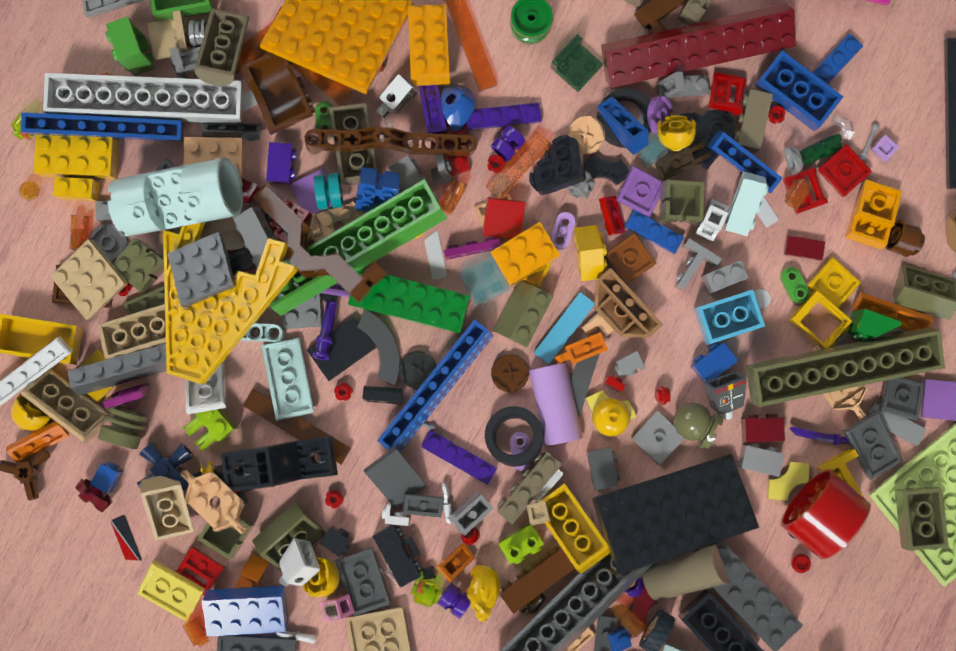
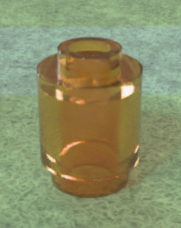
M803 179L794 180L785 195L786 199L784 202L795 209L802 206L811 190L809 183Z

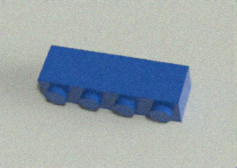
M718 130L706 145L741 173L744 171L766 177V183L769 185L768 193H772L783 179L722 131Z

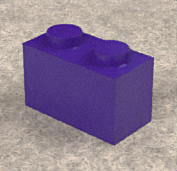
M269 142L266 180L269 183L290 185L292 180H295L296 168H293L294 161H297V149H295L293 144Z

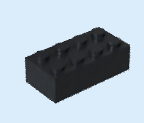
M706 589L677 615L710 651H764Z

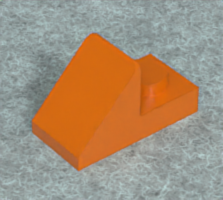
M462 543L449 556L442 559L437 567L450 582L476 557Z
M253 553L241 571V576L235 588L258 587L270 562Z

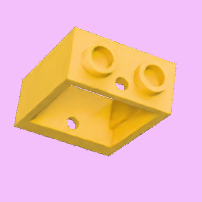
M818 290L813 291L809 295L808 300L802 303L788 319L794 327L815 345H819L821 349L834 347L837 344L836 339L848 332L850 329L849 324L852 322L849 317ZM816 303L821 305L840 322L824 341L820 340L800 322Z

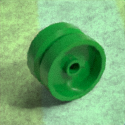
M518 0L515 3L511 12L510 27L517 40L531 45L539 43L547 37L553 18L552 9L547 1Z

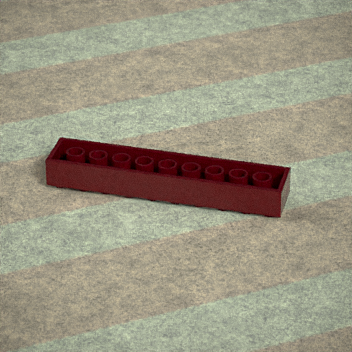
M786 3L602 44L601 50L606 82L610 88L672 75L675 72L690 71L796 47L794 9Z

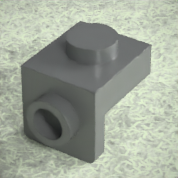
M443 154L436 155L437 167L431 169L433 184L438 186L453 181L451 175L453 169L450 160H446Z

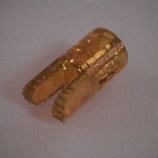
M452 178L453 181L450 182L440 201L443 211L449 215L453 214L468 186L466 183L461 182L454 193L458 185V181L455 178Z
M71 215L69 249L78 250L87 241L89 216H84L82 230L76 229L77 217L76 215Z
M624 604L613 606L612 613L615 614L620 624L633 638L643 632L646 625L633 611H630Z

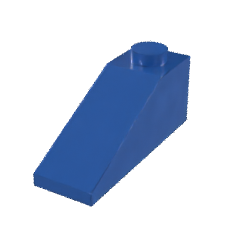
M610 97L597 106L598 111L621 144L633 155L649 145L648 129L615 98Z

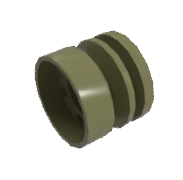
M124 406L107 408L108 412L115 415L104 416L112 424L101 425L98 438L117 446L138 449L142 436L134 431L135 429L144 430L145 426L137 422H147L148 417L137 410Z

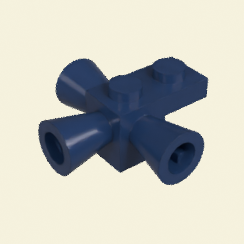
M155 442L147 445L139 453L140 456L154 465L149 469L152 473L141 480L163 476L180 482L183 492L188 489L189 483L181 476L180 471L182 468L180 465L194 458V455L183 443L177 447L171 456L163 457ZM141 480L137 482V485H138V487H139L140 489H141Z

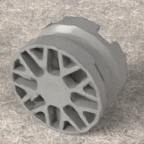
M201 19L199 22L189 20L188 30L192 47L201 45L207 26L206 19Z

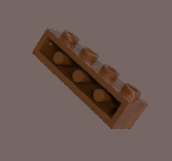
M555 546L547 552V557L544 559L538 558L531 564L532 568L528 571L522 570L516 575V580L512 583L508 581L500 587L499 595L513 614L575 569L561 546L559 548Z

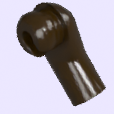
M541 593L522 607L519 612L522 615L536 613L546 600V596Z

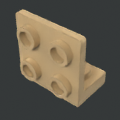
M180 10L173 12L172 19L148 23L153 58L155 60L171 58L169 49L177 47L179 53L191 50L186 18Z

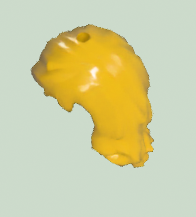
M478 565L474 566L470 573L471 576L473 574V579L467 589V597L471 601V607L475 611L476 618L481 622H485L490 617L491 609L494 608L499 598L501 581L498 573L492 567Z

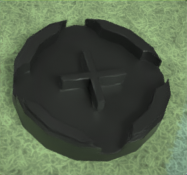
M414 351L407 354L401 361L399 374L401 380L407 386L419 389L437 366L435 360L429 354Z

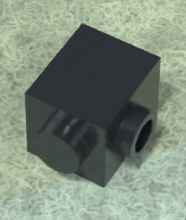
M331 526L320 544L339 557L341 553H347L351 547L349 542L352 538L349 537L350 533L345 529Z

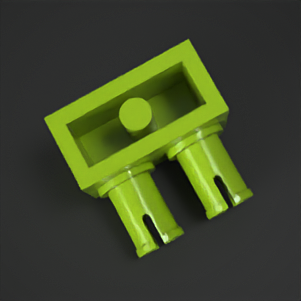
M222 409L195 413L196 417L183 426L184 431L187 430L186 433L189 436H192L203 425L206 426L208 432L195 441L196 445L200 446L198 448L202 451L215 440L218 442L223 441L238 429Z
M530 523L498 541L509 563H515V565L525 560L524 556L530 552L532 555L542 549L541 546L544 545L536 529Z

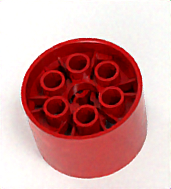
M827 469L817 474L797 493L786 508L780 524L812 553L823 560L835 555L853 539L865 523L871 510V504L831 469Z

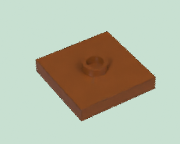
M635 233L607 251V255H604L612 269L626 285L657 264Z

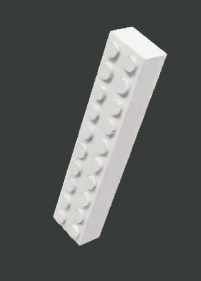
M45 73L43 112L46 114L243 124L244 86L241 81H233L227 86H213L201 79Z

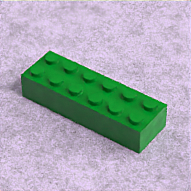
M362 268L357 273L361 275L366 269ZM385 275L376 285L374 284L370 288L371 291L359 303L351 295L349 297L348 305L351 307L461 334L470 299L469 295L390 275Z

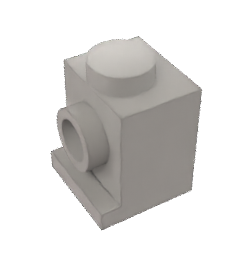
M637 351L615 361L616 366L614 367L618 377L625 374L629 377L638 372L637 368L639 370L646 369Z

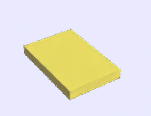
M155 560L151 564L137 594L188 622L205 588Z

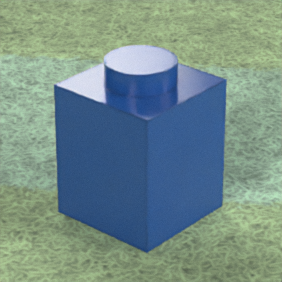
M113 462L101 463L90 485L105 493L113 492L124 471L120 470V466Z

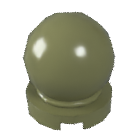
M692 402L681 406L676 411L673 420L676 432L682 438L690 441L698 440V447L705 450L711 446L718 434L714 432L718 424L722 426L724 416L718 413L711 416L706 407Z

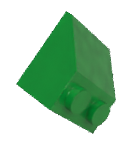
M861 309L852 312L850 318L852 322L849 324L850 329L847 334L851 335L850 338L862 341V339L868 340L901 326L902 322L867 309Z

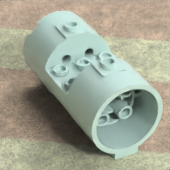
M223 157L114 179L108 187V191L111 192V201H108V208L117 230L123 231L127 237L238 216L243 206V183L238 168L228 158Z

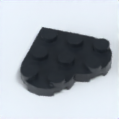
M723 110L707 111L703 116L694 112L680 114V116H686L688 121L692 122L693 119L696 122V134L692 144L688 146L690 148L703 141L707 145L718 130L726 133L731 138L735 134L734 119ZM706 145L704 148L692 152L695 159L704 153L710 152L711 156L698 163L705 170L719 156Z
M562 135L553 139V144L549 147L548 151L545 150L544 158L536 163L538 166L534 169L533 173L530 172V184L540 195L553 193L586 181L582 148L577 139L568 135Z

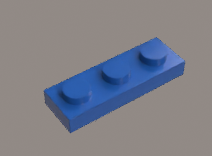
M849 33L814 70L813 74L828 84L858 53L863 45Z
M633 210L625 225V228L672 254L677 252L684 239L680 234L636 210Z

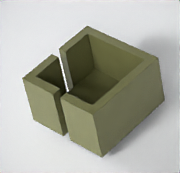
M666 180L660 184V201L664 202L660 204L659 221H680L679 223L692 224L703 221L705 182Z
M137 238L131 240L113 263L127 282L144 293H147L157 280L149 275L152 273L160 277L164 272V258L153 252L150 247Z
M240 515V522L247 527V530L240 534L232 526L218 532L213 531L214 528L207 522L197 540L231 560L235 557L244 543L243 540L247 538L255 524Z

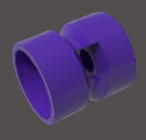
M507 125L501 132V138L497 137L490 147L494 152L502 156L505 161L509 162L516 154L515 150H519L526 140L516 129Z
M451 582L439 598L437 604L445 610L451 609L450 613L460 619L470 606L471 601L467 597L466 592L461 593L460 588Z

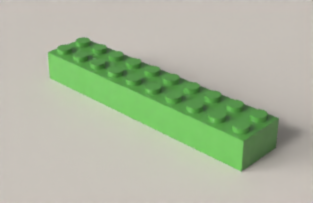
M424 179L309 246L307 253L311 257L332 255L336 252L357 272L448 218L432 189ZM287 260L282 262L291 265ZM297 271L270 303V306L281 316L338 282L331 275L305 278Z

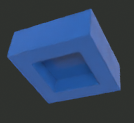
M621 627L608 634L612 651H623L632 646L628 628Z

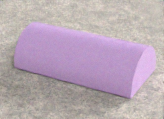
M567 363L530 370L529 373L540 423L544 432L545 445L550 446L583 438Z

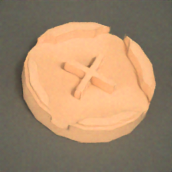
M581 116L575 119L569 128L568 136L577 139L583 154L597 152L605 141L603 124L593 116Z

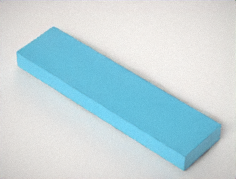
M580 292L534 351V354L547 364H550L595 303Z

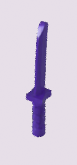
M790 427V431L797 436L831 442L835 445H840L841 443L850 445L847 438L842 437L840 434L830 435Z

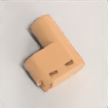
M599 313L581 327L587 336L591 335L596 329H599L606 337L614 331Z

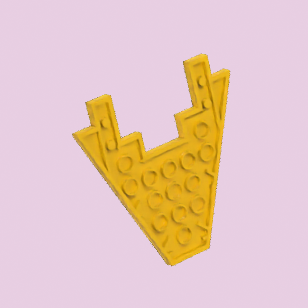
M205 222L182 226L179 234L164 230L166 367L168 374L202 385L207 382L297 272L298 268L296 266L282 263L288 244L268 238L256 275L238 271L235 279L236 287L183 308L180 306L168 253L198 241Z

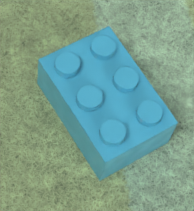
M753 290L694 309L706 345L765 327Z

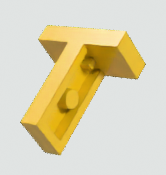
M847 449L816 467L819 473L827 469L835 470L834 473L863 496L846 466L847 462L858 457L855 449Z

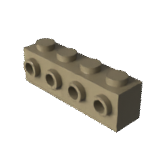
M547 451L544 454L542 452L539 453L534 460L536 462L532 468L528 467L522 474L524 478L521 482H516L509 490L511 494L507 498L503 497L497 504L499 507L497 512L512 525L527 508L526 505L532 502L562 465Z

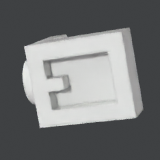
M387 503V507H383L382 519H385V524L409 525L410 517L406 516V514L394 512V515H391V503Z

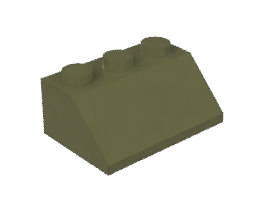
M902 263L893 291L894 304L950 320L956 311V279Z
M523 281L518 282L493 331L527 348L554 296Z
M295 501L259 533L252 542L260 556L281 570L279 562L294 538L310 541L312 546L326 532L309 512Z

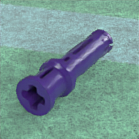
M333 301L326 302L321 331L316 337L317 345L315 352L312 354L316 359L329 360L330 358L328 354L330 345L333 344L331 336L338 303Z

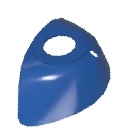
M459 84L446 85L441 97L443 114L453 131H458L468 121L475 107L473 93L465 86ZM450 94H455V102L448 105L446 98Z

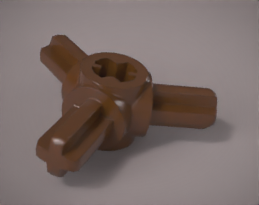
M42 449L32 460L27 459L25 462L19 461L14 463L1 460L0 471L13 474L14 478L20 481V484H24L27 500H35L39 498L35 480L38 479L39 472L41 471L40 467L51 455L47 450Z

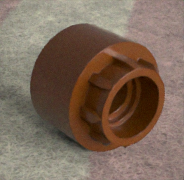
M897 220L890 230L888 243L885 247L887 250L904 257L913 256L922 249L925 235L922 234L919 226L904 220Z

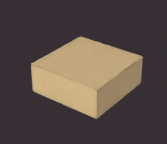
M546 501L526 505L530 525L533 526L551 521Z

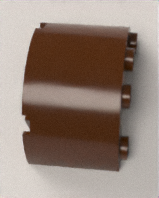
M268 53L240 66V69L261 110L265 125L269 133L273 135L314 116L313 113L316 111L308 93H303L302 88L305 86L300 76L296 78L291 67L293 62L273 53Z

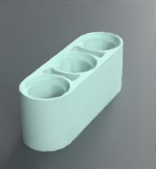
M254 323L240 341L279 342L284 339L285 330L275 324ZM255 327H258L260 329V335L254 338L252 336V330ZM277 328L280 334L277 338L273 339L271 331Z

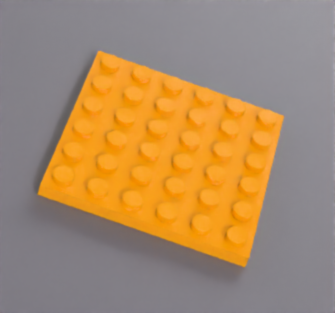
M286 0L260 43V48L367 94L408 17V6H413L414 2L410 0Z

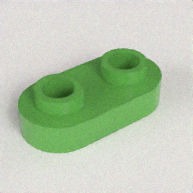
M327 101L319 102L315 107L316 129H323V127L328 126L329 130H332L329 107L333 106ZM327 108L328 110L326 113H321V109Z
M794 267L784 269L780 274V280L790 300L796 304L806 302L810 292L801 273ZM790 273L794 275L793 280L789 279ZM799 290L803 292L802 297L797 295Z

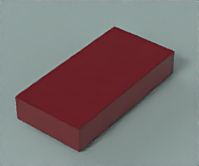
M786 236L784 255L822 261L825 241Z

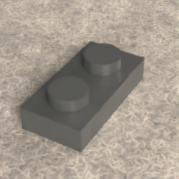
M405 493L402 513L441 517L444 498Z

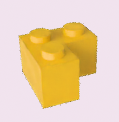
M597 225L574 228V242L578 254V270L581 281L599 279L604 274V270H607L606 259H603L607 252L606 245L602 244V232H598Z

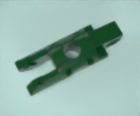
M835 134L799 151L803 165L813 163L839 150L842 146V135Z

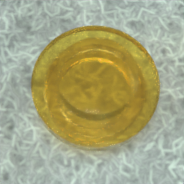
M26 181L20 186L19 192L22 198L34 200L39 195V187L32 181Z

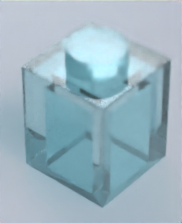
M657 136L647 147L640 150L637 155L649 169L665 157L669 151L668 148L661 144Z

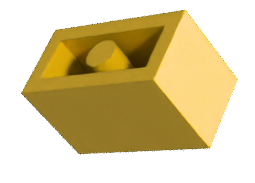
M54 177V197L60 200L99 201L100 183L94 179Z

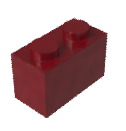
M758 414L747 415V419H741L742 442L785 441L784 418L778 417V414H766V418H759Z

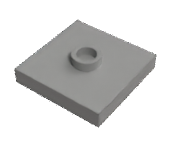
M656 411L631 438L659 465L684 440L676 432L675 426L659 411Z

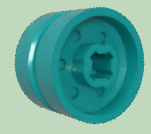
M339 172L329 173L328 182L324 174L314 175V190L318 210L329 209V201H331L333 209L342 208L343 193Z

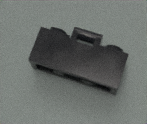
M391 524L375 533L372 537L401 588L421 577L420 571L423 570L418 560L414 561L413 559L421 554L412 536L403 540L404 533L401 527ZM405 544L409 546L412 554L409 555L404 547Z

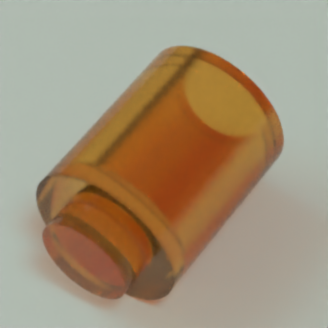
M200 615L182 625L193 646L198 645L201 647L209 642L208 637L210 636L206 634V626Z

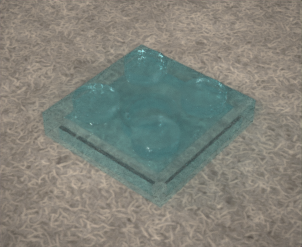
M493 256L458 272L474 307L509 291Z

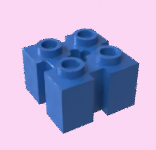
M361 167L355 210L369 212L371 209L398 195L400 173L384 171V174L377 173V169Z

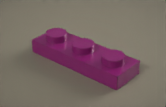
M496 237L484 239L485 242L481 243L470 241L466 243V246L459 247L458 244L447 246V249L444 250L445 259L449 260L493 251L501 246V240L496 239Z

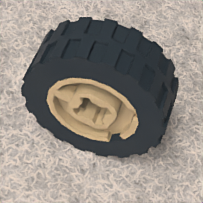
M662 609L659 610L651 619L647 629H645L639 642V647L645 651H659L672 632L676 618Z

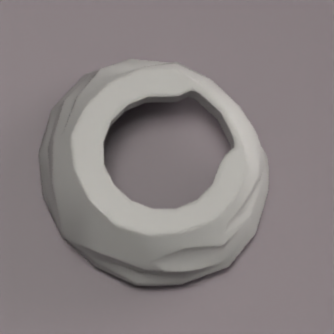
M795 147L785 148L784 155L792 176L797 175L803 168L800 152Z

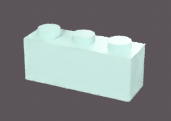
M743 171L724 222L726 231L748 236L749 230H753L756 221L754 219L755 214H759L762 207V202L760 201L762 196H766L769 187L766 183V177Z

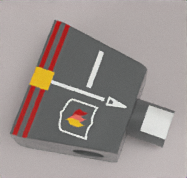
M733 371L705 381L704 385L711 408L717 413L722 414L724 419L733 418V410L744 406L747 379L737 371Z

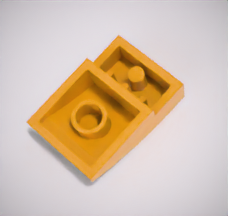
M866 179L854 206L845 238L880 250L883 249L888 243L890 230L895 224L902 191Z

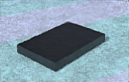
M354 317L332 332L333 344L330 345L329 360H320L312 356L317 343L307 349V352L328 381H331L376 349L366 333L356 328L358 322Z

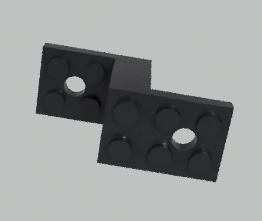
M332 436L289 441L259 448L221 453L225 484L232 491L275 487L301 479L338 475ZM315 453L320 457L319 462H316L314 458ZM240 465L244 469L243 475L239 471Z

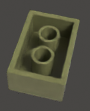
M928 486L896 489L895 497L901 548L915 551L949 547L942 488Z

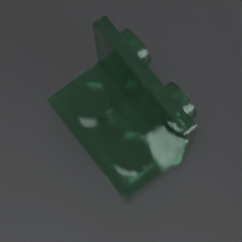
M578 34L551 62L550 68L575 91L580 92L602 68L603 63L581 45L583 38Z

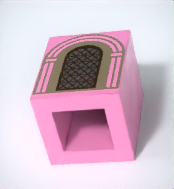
M349 594L335 596L320 603L325 622L340 620L354 613Z

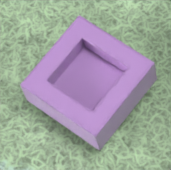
M884 135L873 146L871 151L882 161L886 162L897 151L899 146L887 135Z

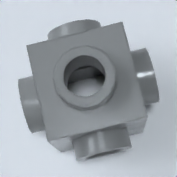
M585 170L586 181L567 187L571 196L575 198H588L596 183L591 177V173Z

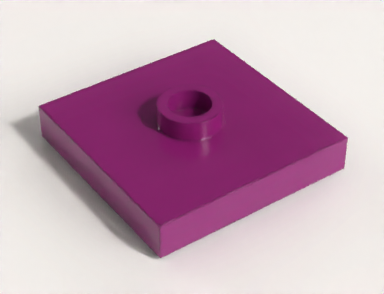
M147 382L113 392L104 400L105 408L122 403L129 404L136 401V399L143 398L151 390L150 384Z

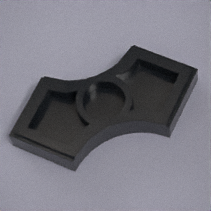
M594 154L584 161V168L591 173L593 180L598 178L607 179L614 183L615 186L623 182L629 173V169L622 159L615 162H606Z

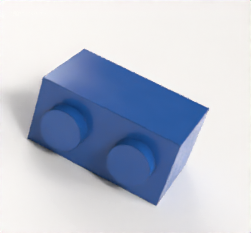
M715 342L708 348L709 352L704 356L700 354L693 360L694 364L690 367L703 383L718 377L738 361L724 342L719 344Z

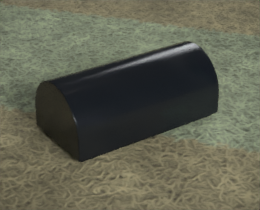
M364 385L362 399L364 402L401 405L403 389Z

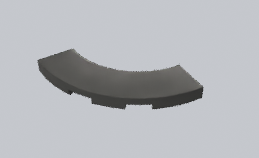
M364 310L356 328L365 332L377 347L379 370L376 378L394 386L399 373V353L396 342L388 327L373 313Z

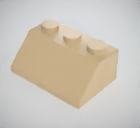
M163 476L141 480L140 494L155 541L193 533L194 527L187 504L184 503L185 496L181 483Z

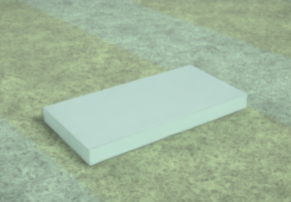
M300 338L261 345L276 421L315 413Z

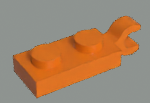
M600 332L565 346L567 352L554 358L557 364L569 359L571 364H575L605 352L608 348Z

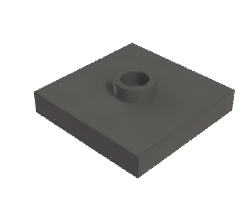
M904 377L884 381L879 411L915 421L919 420L924 383Z

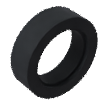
M621 88L609 93L602 102L613 97L618 102L630 101L636 104L643 113V126L648 129L649 135L651 129L648 124L647 110L650 99L645 94L636 89ZM598 111L596 118L604 126L605 141L613 146L626 148L621 144Z
M510 406L497 411L489 419L485 428V443L492 456L500 463L513 467L523 466L533 461L541 452L544 443V432L540 421L531 411L523 407ZM509 419L524 420L533 430V440L530 447L520 454H507L496 443L498 428Z

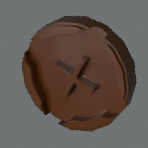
M504 355L495 361L491 370V377L498 389L504 392H515L526 385L529 379V369L522 358L516 355Z

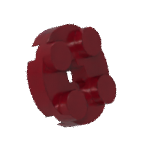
M83 478L80 479L75 487L80 492L78 497L85 503L91 502L98 511L104 512L113 502L108 494L104 496L101 490L90 485V480L85 479L83 481Z

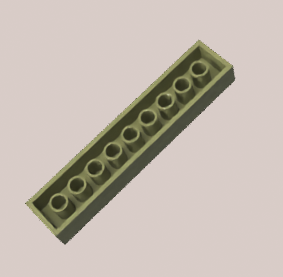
M928 327L745 366L751 403L758 407L939 370L945 368L941 332L940 330Z

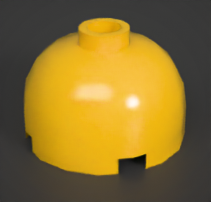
M674 115L665 117V121L662 123L661 120L658 121V139L663 146L672 151H680L688 147L695 138L696 122L693 119L691 122L687 120L686 116Z
M22 394L18 395L11 407L13 421L23 430H39L51 419V417L23 397Z
M607 398L598 402L594 407L592 423L600 434L608 437L618 436L628 428L630 412L622 401L615 398Z
M316 557L320 570L302 587L311 597H327L338 587L340 581L339 569L332 561Z

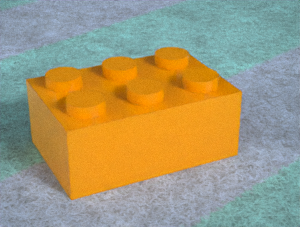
M540 222L490 252L510 286H514L561 257Z

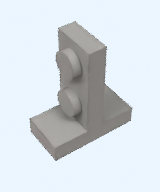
M177 47L169 49L172 65L177 77L183 76L185 78V73L195 71L200 47L180 53Z
M675 72L656 83L658 96H665L668 99L673 97L706 96L710 94L707 75L683 76V72Z
M690 238L685 241L682 247L695 256L691 255L685 264L688 267L684 272L681 271L675 279L677 282L675 287L681 291L685 289L703 260L713 267L717 266L722 258Z

